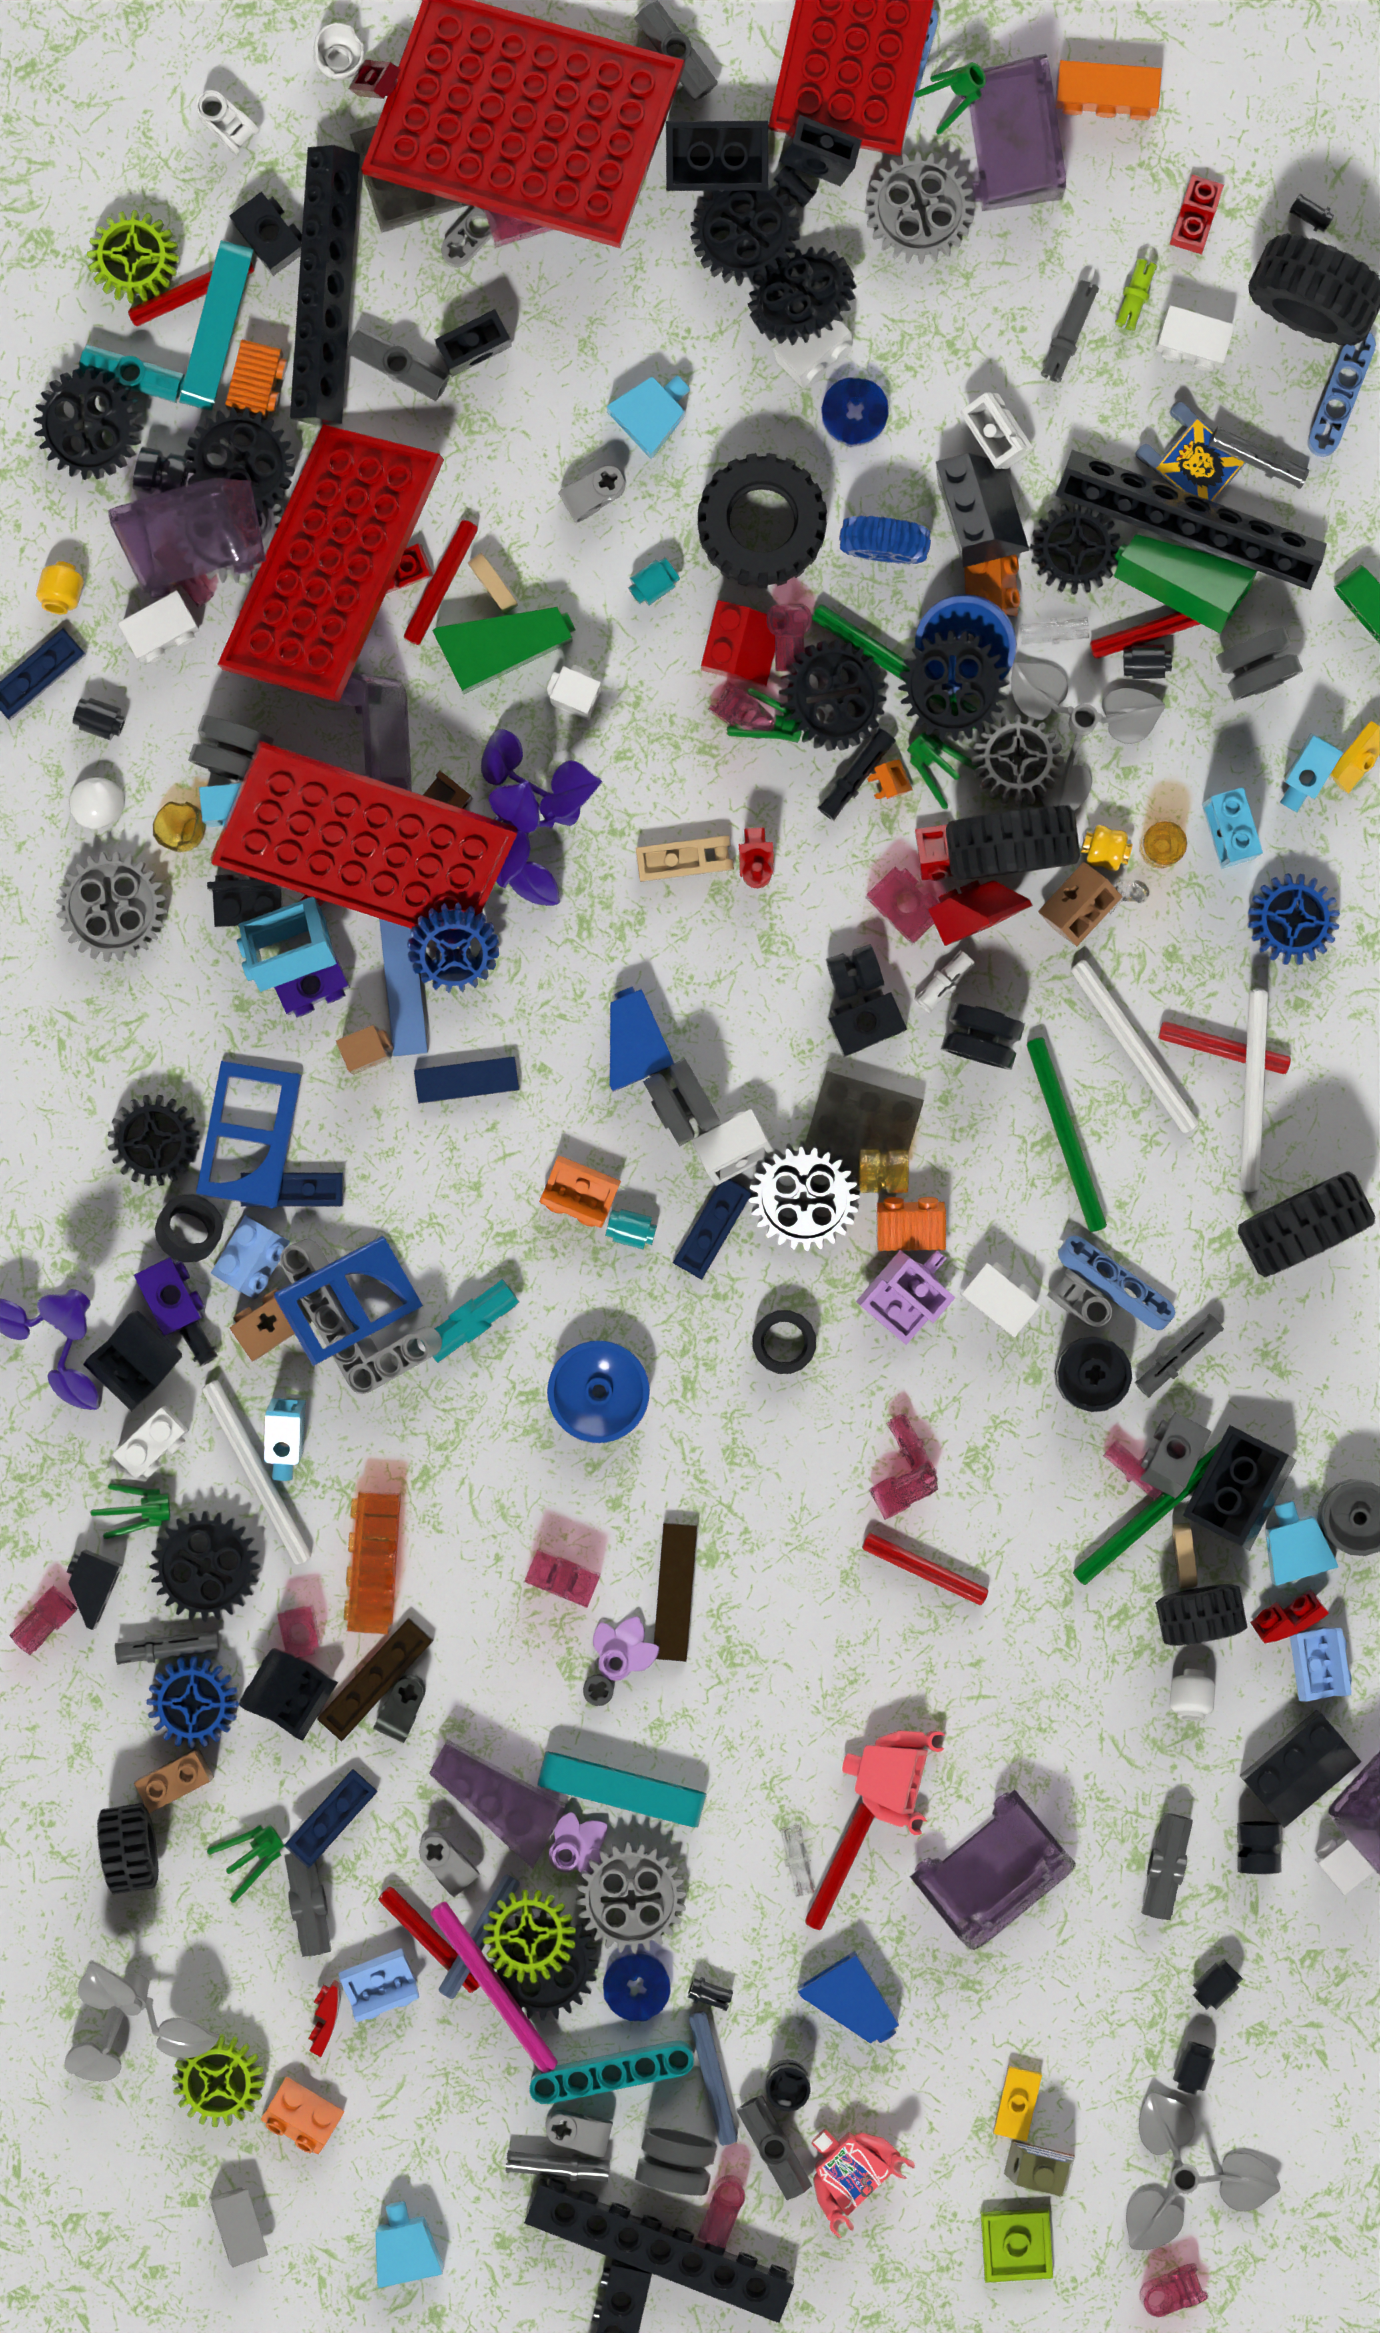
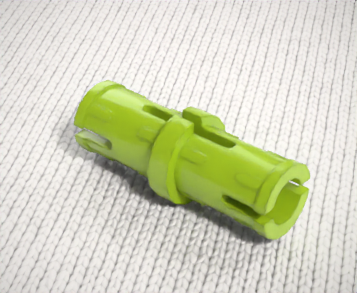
M1137 259L1130 284L1124 288L1122 293L1125 298L1115 321V325L1122 328L1129 315L1125 329L1130 331L1136 330V324L1143 304L1149 300L1150 295L1147 292L1155 270H1157V265L1150 262L1143 274L1147 260Z

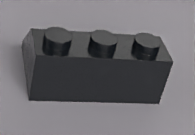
M666 121V191L768 190V121Z
M971 453L936 461L938 486L963 568L1029 551L1028 542L1005 469H995L989 458Z
M1229 1425L1182 1516L1250 1551L1297 1460Z
M1315 1710L1245 1770L1240 1777L1285 1828L1359 1765L1361 1760L1323 1714Z

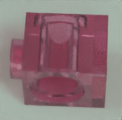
M313 1604L279 1612L277 1617L285 1652L289 1654L294 1653L297 1658L315 1654L314 1648L320 1647L322 1642ZM298 1623L304 1624L309 1629L308 1640L303 1642L295 1640L291 1634L293 1625Z

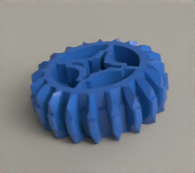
M848 517L843 521L839 536L840 550L847 555H853L864 560L896 564H918L926 561L931 545L930 531L923 525L885 517Z
M1288 873L1284 875V885L1281 884L1277 877L1271 879L1273 891L1266 885L1260 887V891L1265 898L1253 896L1252 901L1259 905L1260 908L1248 909V915L1256 916L1257 921L1249 922L1247 926L1250 929L1259 928V933L1254 934L1251 939L1253 942L1261 938L1264 939L1265 943L1259 947V951L1263 953L1271 947L1273 951L1270 954V960H1276L1279 954L1283 953L1282 964L1288 965L1291 955H1294L1296 965H1301L1304 960L1303 953L1306 954L1309 961L1316 960L1314 948L1321 954L1327 952V948L1322 943V940L1328 943L1335 941V937L1327 933V931L1339 929L1340 925L1330 922V918L1339 916L1340 912L1339 910H1328L1327 906L1334 904L1336 899L1331 897L1325 901L1322 898L1328 891L1326 886L1320 888L1318 892L1314 890L1318 881L1316 878H1312L1306 886L1304 885L1305 875L1299 874L1296 878V884H1294L1291 874ZM1285 892H1293L1292 899L1286 910L1274 911L1268 909L1276 896ZM1303 894L1315 903L1320 919L1305 912ZM1295 909L1298 916H1301V921L1307 922L1296 924L1292 930V927L1288 925L1290 922L1287 923L1286 918L1282 917L1292 914ZM1267 920H1271V922L1277 923L1282 927L1284 932L1283 939H1285L1284 944L1273 937L1269 931ZM1302 928L1319 929L1315 938L1309 944L1294 947L1295 939H1297L1298 933Z
M444 903L441 906L442 912L437 913L436 910L431 908L429 910L430 919L420 916L418 919L419 926L411 928L412 938H409L407 941L408 949H410L408 959L414 963L412 965L414 973H422L421 980L423 983L433 980L432 987L435 990L443 984L448 993L451 992L452 986H458L459 990L463 993L465 984L469 983L476 988L478 985L477 977L487 980L489 977L488 970H494L496 967L495 958L499 956V948L497 947L499 938L498 935L493 933L495 930L492 922L485 923L486 916L483 912L474 916L475 910L472 906L464 912L461 911L459 903L454 906V910H448V906ZM474 937L481 944L480 951L476 957L471 954V949L469 948ZM431 939L436 942V947L438 948L433 959L426 952L427 944Z
M192 1656L190 1667H187L184 1658H179L177 1660L179 1670H176L171 1663L165 1666L169 1677L160 1672L156 1674L155 1678L162 1686L150 1685L149 1691L157 1694L158 1697L147 1699V1705H157V1710L149 1712L148 1717L155 1718L160 1716L161 1721L154 1726V1729L158 1731L164 1725L168 1728V1731L163 1736L164 1740L167 1741L171 1738L173 1733L178 1735L175 1740V1746L180 1747L184 1738H188V1748L194 1749L196 1738H199L200 1744L205 1748L209 1745L207 1735H210L215 1742L221 1739L217 1728L226 1733L230 1731L231 1727L224 1719L235 1721L237 1718V1714L228 1711V1708L239 1706V1700H229V1696L237 1693L238 1689L237 1687L226 1689L225 1684L232 1680L230 1674L226 1675L222 1680L217 1676L223 1670L222 1665H218L213 1672L208 1670L211 1665V1659L206 1658L202 1667H198V1657ZM189 1675L185 1694L166 1697L170 1685L176 1679ZM199 1676L207 1679L214 1685L220 1698L203 1693ZM192 1692L197 1701L204 1703L202 1706L196 1707V1712L194 1713L191 1710V1705L182 1702L184 1699H189ZM167 1707L183 1712L187 1729L178 1725L171 1718ZM219 1708L220 1711L214 1723L198 1730L201 1711Z

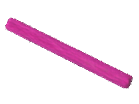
M441 1902L436 1905L430 1912L431 1916L539 2071L541 2073L552 2071L558 2063L557 2059L447 1902Z

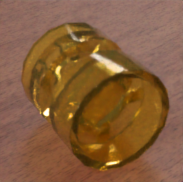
M1167 821L1158 822L1144 832L1139 843L1141 858L1146 864L1157 869L1171 867L1183 857L1187 849V838L1184 831L1175 823Z
M860 1149V1193H879L882 1188H886L889 1193H908V1149H889L886 1154H882L879 1149Z

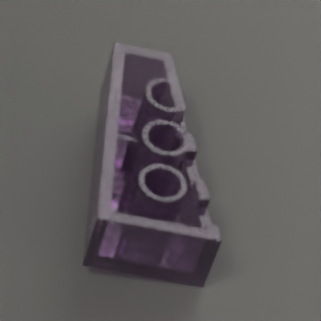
M448 1739L429 1772L438 1783L532 1869L534 1868L567 1804Z

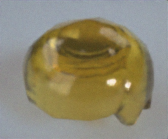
M173 801L166 803L157 812L153 822V837L158 844L178 853L192 851L203 841L207 829L206 824L202 822L201 810L196 805L187 801L185 803Z

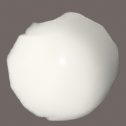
M333 23L324 26L317 34L313 46L315 64L325 76L331 77L334 80H344L352 77L363 65L364 44L356 36L354 28L349 25Z
M102 777L88 778L81 781L74 787L69 797L70 814L79 825L90 829H100L117 822L125 806L123 792L115 782Z

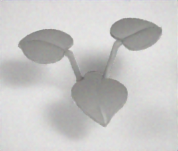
M1016 662L1012 670L1011 691L1014 702L1021 713L1028 718L1032 716L1034 720L1038 721L1047 718L1052 709L1058 713L1069 714V728L1076 734L1067 763L1064 762L1063 765L1056 766L1062 770V775L1060 778H1053L1056 782L1055 789L1052 790L1045 787L1047 796L1044 799L1038 796L1044 807L1069 805L1076 811L1087 799L1092 786L1090 771L1084 766L1073 765L1082 737L1089 735L1098 722L1109 723V733L1115 740L1124 744H1134L1142 741L1151 733L1158 718L1165 709V704L1157 697L1145 691L1132 688L1114 690L1103 699L1102 709L1106 717H1103L1102 714L1098 713L1089 704L1078 705L1075 709L1072 706L1061 707L1057 704L1065 700L1068 693V684L1066 677L1059 669L1044 663ZM1045 767L1039 768L1035 779L1041 775Z
M91 1960L78 1985L77 1992L79 1998L87 2005L97 2009L106 2010L115 2006L119 2008L106 2045L101 2049L91 2042L77 2044L67 2053L64 2066L70 2074H75L79 2078L90 2081L102 2082L115 2078L121 2071V2061L116 2055L108 2052L112 2047L124 2013L132 2016L138 2015L144 2008L147 2010L153 2035L159 2037L156 2044L157 2048L169 2056L184 2059L202 2055L217 2043L219 2034L210 2032L202 2025L185 2018H170L163 2021L160 2027H158L152 2007L153 1999L147 1997L149 1980L145 1976L136 1973L128 1974L122 1978L113 1971Z
M1153 2092L1147 2097L1142 2106L1139 2117V2134L1143 2145L1154 2155H1163L1170 2149L1172 2150L1177 2166L1171 2177L1174 2189L1166 2199H1164L1161 2193L1154 2190L1139 2192L1131 2199L1126 2211L1130 2248L1134 2250H1150L1172 2241L1182 2229L1184 2214L1179 2207L1170 2203L1179 2193H1192L1199 2183L1223 2181L1220 2186L1221 2198L1230 2208L1237 2211H1250L1260 2207L1280 2191V2183L1267 2164L1247 2153H1235L1227 2156L1222 2164L1223 2175L1199 2176V2172L1194 2166L1183 2164L1177 2146L1188 2144L1193 2138L1195 2120L1191 2111L1181 2102Z

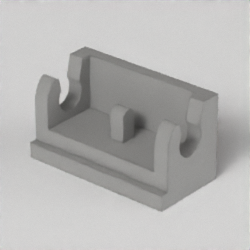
M241 2187L209 2197L227 2258L232 2268L267 2256L268 2252L248 2189H242Z

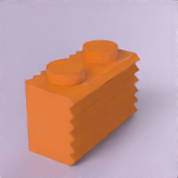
M241 340L225 406L229 411L231 408H234L237 413L243 414L245 408H248L250 416L255 417L261 412L262 419L265 420L268 418L269 411H276L279 400V392L274 391L277 378L283 380L287 368V360L282 359L283 352L281 349Z
M889 1197L884 1199V1203H876V1240L878 1251L945 1250V1202H938V1199L935 1197H921L918 1199V1202H904L902 1198Z

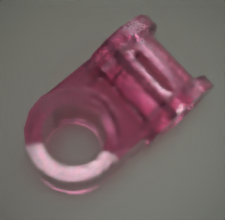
M729 681L725 684L726 690L717 703L710 705L708 708L720 720L739 730L772 731L774 727L773 716L756 699Z
M1195 2263L1180 2266L1165 2275L1147 2281L1140 2288L1139 2298L1149 2314L1155 2317H1163L1205 2301L1208 2298V2293L1202 2290L1196 2274L1198 2267ZM1186 2280L1188 2281V2284H1189V2287H1190V2291H1189L1188 2286H1187V2284H1186ZM1155 2291H1162L1165 2294L1163 2302L1157 2306L1150 2305L1148 2302L1149 2296Z

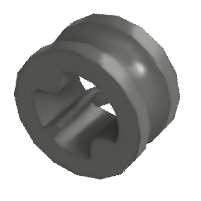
M601 1674L589 1677L583 1688L586 1701L594 1706L607 1704L612 1699L614 1693L611 1680ZM600 1681L604 1682L607 1685L604 1687V1690H608L607 1696L600 1695L597 1699H594L590 1695L593 1691H589V1686L591 1683L597 1685Z

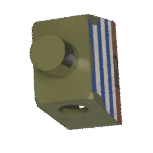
M1012 2140L1004 2174L1017 2186L1063 2197L1068 2187L1075 2155Z

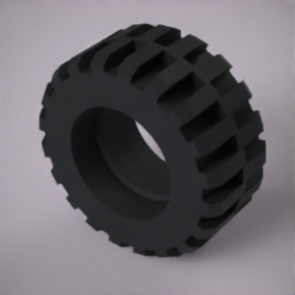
M1283 234L1271 239L1267 243L1248 285L1252 301L1259 305L1263 312L1270 314L1274 320L1289 326L1288 328L1300 331L1308 337L1318 338L1323 342H1333L1342 346L1346 344L1350 346L1356 345L1365 340L1380 310V279L1375 271L1370 270L1369 266L1364 262L1356 260L1353 255L1347 252L1344 253L1335 246L1326 245L1313 238L1307 239L1301 235L1291 236L1290 234Z
M757 453L746 455L745 459L739 461L736 458L728 462V466L723 470L719 469L713 475L709 485L706 484L698 507V532L702 549L705 550L710 563L719 568L723 576L728 579L731 577L737 580L740 585L748 586V584L758 585L757 588H768V585L777 584V586L786 584L787 580L793 577L797 578L803 574L804 570L809 565H812L817 558L820 548H822L827 526L826 503L822 498V491L818 483L815 484L812 481L811 474L805 468L801 470L795 465V461L787 457L785 460L776 458L777 454L767 453L766 456H757ZM769 490L781 495L789 503L794 515V528L789 539L781 547L769 552H755L742 546L734 537L730 527L731 511L735 503L748 492Z
M1069 805L1032 808L949 821L945 829L951 874L956 880L1077 864L1080 858L1075 811Z
M1347 1171L1281 1201L1238 1225V1235L1257 1273L1263 1277H1268L1316 1256L1363 1232L1375 1224V1214L1356 1176Z

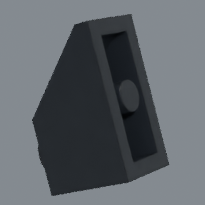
M87 1549L81 1551L80 1556L74 1554L67 1573L71 1574L68 1584L85 1626L88 1629L94 1630L99 1624L123 1565Z

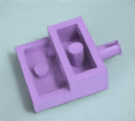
M900 1250L856 1302L907 1345L928 1320L934 1323L955 1299L949 1291L939 1284L934 1275L947 1258L935 1250L926 1263L922 1265L913 1261Z

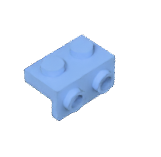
M245 1215L211 1274L239 1292L257 1299L266 1288L268 1279L280 1262L282 1251L289 1246L290 1241Z
M1322 1627L1301 1631L1290 1636L1299 1701L1308 1702L1332 1696L1351 1695L1352 1678L1348 1670L1346 1657L1347 1643L1343 1636L1342 1628Z
M402 1948L338 1973L339 1980L352 2006L356 2022L376 2018L383 2012L396 2007L407 2006L419 1998L416 1978Z

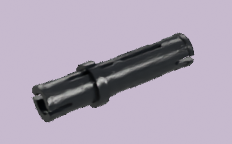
M878 728L872 739L843 776L836 778L834 781L835 786L817 807L823 815L835 821L850 799L856 798L859 794L857 790L881 761L885 753L896 742L894 737L885 730Z

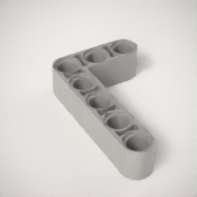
M304 1239L287 1246L280 1255L282 1268L291 1284L329 1264L319 1245L311 1239ZM297 1251L304 1255L305 1263L298 1259ZM330 1284L322 1287L321 1293L316 1290L300 1299L327 1347L356 1331ZM331 1310L337 1314L338 1323L332 1319ZM423 1327L378 1351L373 1340L368 1336L354 1344L355 1353L348 1347L333 1355V1358L350 1388L358 1394H366L436 1355L442 1347V1339L435 1329ZM417 1339L423 1341L425 1352L418 1347ZM391 1354L397 1358L399 1362L398 1367L392 1363ZM364 1369L371 1374L372 1382L365 1378Z

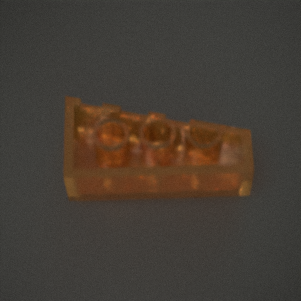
M359 1491L358 1498H352L350 1517L356 1519L355 1532L349 1533L348 1552L353 1553L352 1566H347L346 1586L350 1587V1599L345 1600L344 1620L348 1621L347 1632L389 1634L392 1630L401 1493Z

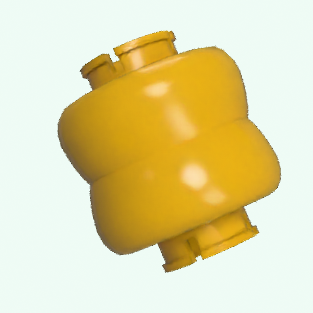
M1097 825L1093 833L1086 832L1081 853H1087L1086 863L1088 865L1102 866L1109 871L1115 872L1118 871L1121 863L1128 864L1133 844L1127 843L1128 834L1125 831L1111 830L1104 825Z

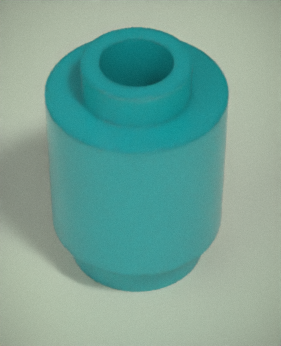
M664 557L659 562L654 560L630 577L632 585L628 589L639 604L645 601L650 606L674 589V584L680 580V577L670 562Z
M621 1209L620 1212L612 1210L605 1236L613 1238L612 1242L644 1250L645 1243L652 1245L657 1225L651 1224L652 1217L624 1209Z

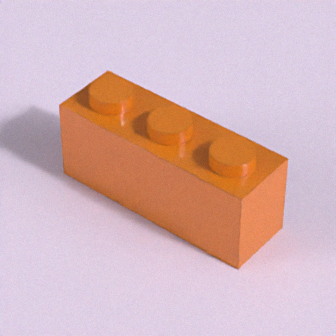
M1060 60L1057 70L1055 109H1062V113L1067 115H1081L1082 111L1096 112V116L1103 118L1116 117V114H1129L1130 119L1149 120L1150 116H1156L1159 109L1162 68Z

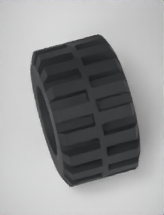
M1233 1584L1212 1585L1180 1591L1163 1596L1155 1602L1163 1643L1171 1646L1191 1645L1237 1635L1248 1628L1240 1586Z
M138 1803L101 1809L97 1820L98 1847L104 1879L111 1893L114 1895L155 1888L159 1875L158 1854L152 1820L145 1805Z

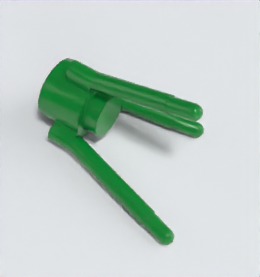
M970 62L963 67L932 75L930 80L932 82H939L916 91L914 96L919 98L951 86L952 91L956 95L967 96L937 128L936 133L940 135L973 101L982 97L979 89L985 86L986 77L978 64Z
M749 688L747 693L750 696L781 711L782 714L774 715L771 729L728 726L727 735L746 738L781 739L798 743L802 730L793 733L792 729L796 722L794 720H784L790 713V710L780 708L782 703Z
M926 731L917 737L907 749L913 756L909 762L919 771L943 809H947L948 804L923 764L925 763L930 767L936 762L955 780H958L960 775L940 757L943 753L942 751L973 770L979 767L973 765L971 759L942 742L936 735L933 737L927 735Z
M110 1483L108 1485L110 1490L147 1496L148 1498H141V1506L103 1508L90 1511L91 1516L142 1513V1519H148L103 1534L104 1539H110L148 1527L162 1526V1521H170L169 1494H160V1488L145 1489Z
M260 1824L247 1833L207 1849V1854L211 1855L254 1838L250 1842L253 1849L226 1869L228 1874L233 1873L256 1856L260 1859L266 1857L230 1898L232 1903H235L274 1860L282 1856L279 1851L284 1848V1843L271 1824L266 1828H263Z

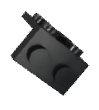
M133 1310L111 1337L92 1353L83 1365L130 1411H133L156 1390L181 1360L182 1353L139 1311Z
M273 1648L263 1659L260 1668L245 1689L239 1701V1706L246 1711L275 1722L293 1737L303 1741L338 1682L313 1663L280 1649Z

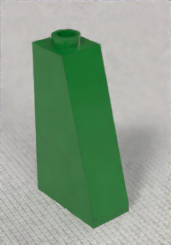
M1136 534L1129 545L1123 543L1116 553L1115 559L1118 560V565L1114 577L1221 634L1249 593L1257 570L1221 557Z
M558 607L441 626L432 631L464 695L573 642L570 633L575 631V627L567 612L561 614Z

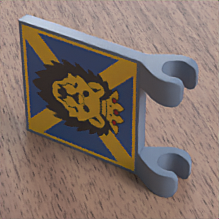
M1179 402L1170 410V415L1187 427L1186 430L1163 457L1148 444L1140 446L1135 456L1153 469L1171 486L1214 502L1246 463L1217 448L1210 447L1209 441L1214 431L1201 421L1183 402Z

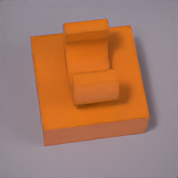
M900 759L875 767L876 773L871 774L867 778L868 782L879 780L883 788L881 792L874 795L875 799L885 797L890 799L913 790Z

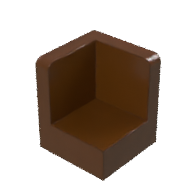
M439 770L435 775L436 779L423 796L465 809L473 799L472 796Z

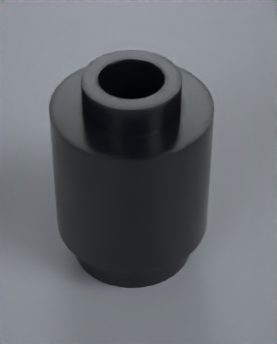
M1164 644L1132 645V649H1123L1124 676H1132V679L1165 678V672L1172 671L1171 651H1165Z
M81 698L75 709L72 724L79 726L81 731L112 740L114 735L120 736L126 718L121 716V708L93 698H89V700Z
M1223 1960L1219 1965L1215 1963L1193 1984L1197 1990L1193 1996L1206 2010L1211 2005L1217 2010L1240 1988L1238 1984L1243 1978Z
M1188 2041L1187 2047L1182 2049L1173 2076V2080L1178 2082L1177 2089L1196 2095L1198 2090L1205 2091L1215 2059L1212 2058L1214 2049Z

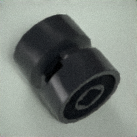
M142 447L134 470L133 490L149 494L159 490L162 497L180 501L184 494L189 474L184 472V467L190 461L185 459L184 456L173 453L163 457L160 450Z
M871 944L854 949L849 957L842 953L825 959L839 1000L857 995L859 988L869 991L885 985ZM855 968L857 976H848L847 972Z
M1245 1821L1237 1823V1843L1242 1845V1849L1237 1852V1871L1245 1874H1276L1282 1872L1281 1852L1276 1849V1846L1281 1844V1823L1271 1821Z
M789 2059L778 2061L771 2066L765 2081L767 2097L771 2104L777 2109L786 2112L796 2111L803 2107L808 2101L811 2091L808 2072L804 2066L797 2061Z

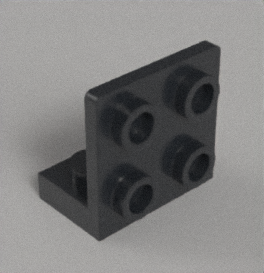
M231 874L216 875L215 882H207V889L213 893L214 927L216 928L239 926L238 924L282 908L281 886L250 876L249 880H239V877Z

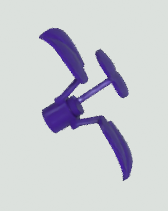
M498 729L491 736L485 747L481 760V773L489 784L501 785L508 776L517 783L526 781L513 771L522 761L523 749L519 739L512 732ZM570 760L560 765L551 780L553 793L546 792L530 783L533 792L544 797L540 802L539 810L545 819L540 821L538 827L546 826L552 828L554 823L565 826L574 825L580 816V807L597 790L602 780L592 774L583 764ZM517 829L518 834L496 880L497 884L503 888H506L509 881L523 869L530 855L529 837L519 829Z
M528 780L514 785L497 787L490 793L489 803L497 815L494 818L495 820H503L504 823L515 826L520 831L526 833L527 836L538 828L540 823L539 803L535 799ZM526 862L523 869L509 881L512 889L527 901L545 906L557 905L561 902L554 877L544 866L538 863Z
M76 1289L68 1290L65 1295H44L37 1302L40 1315L34 1319H27L26 1312L19 1305L0 1298V1333L14 1340H25L30 1335L29 1327H33L43 1320L53 1325L55 1329H59L67 1337L57 1365L58 1370H51L48 1373V1382L56 1395L66 1403L81 1409H99V1396L92 1381L83 1373L75 1369H66L65 1367L73 1340L82 1339L87 1332L85 1313L91 1306L88 1297Z

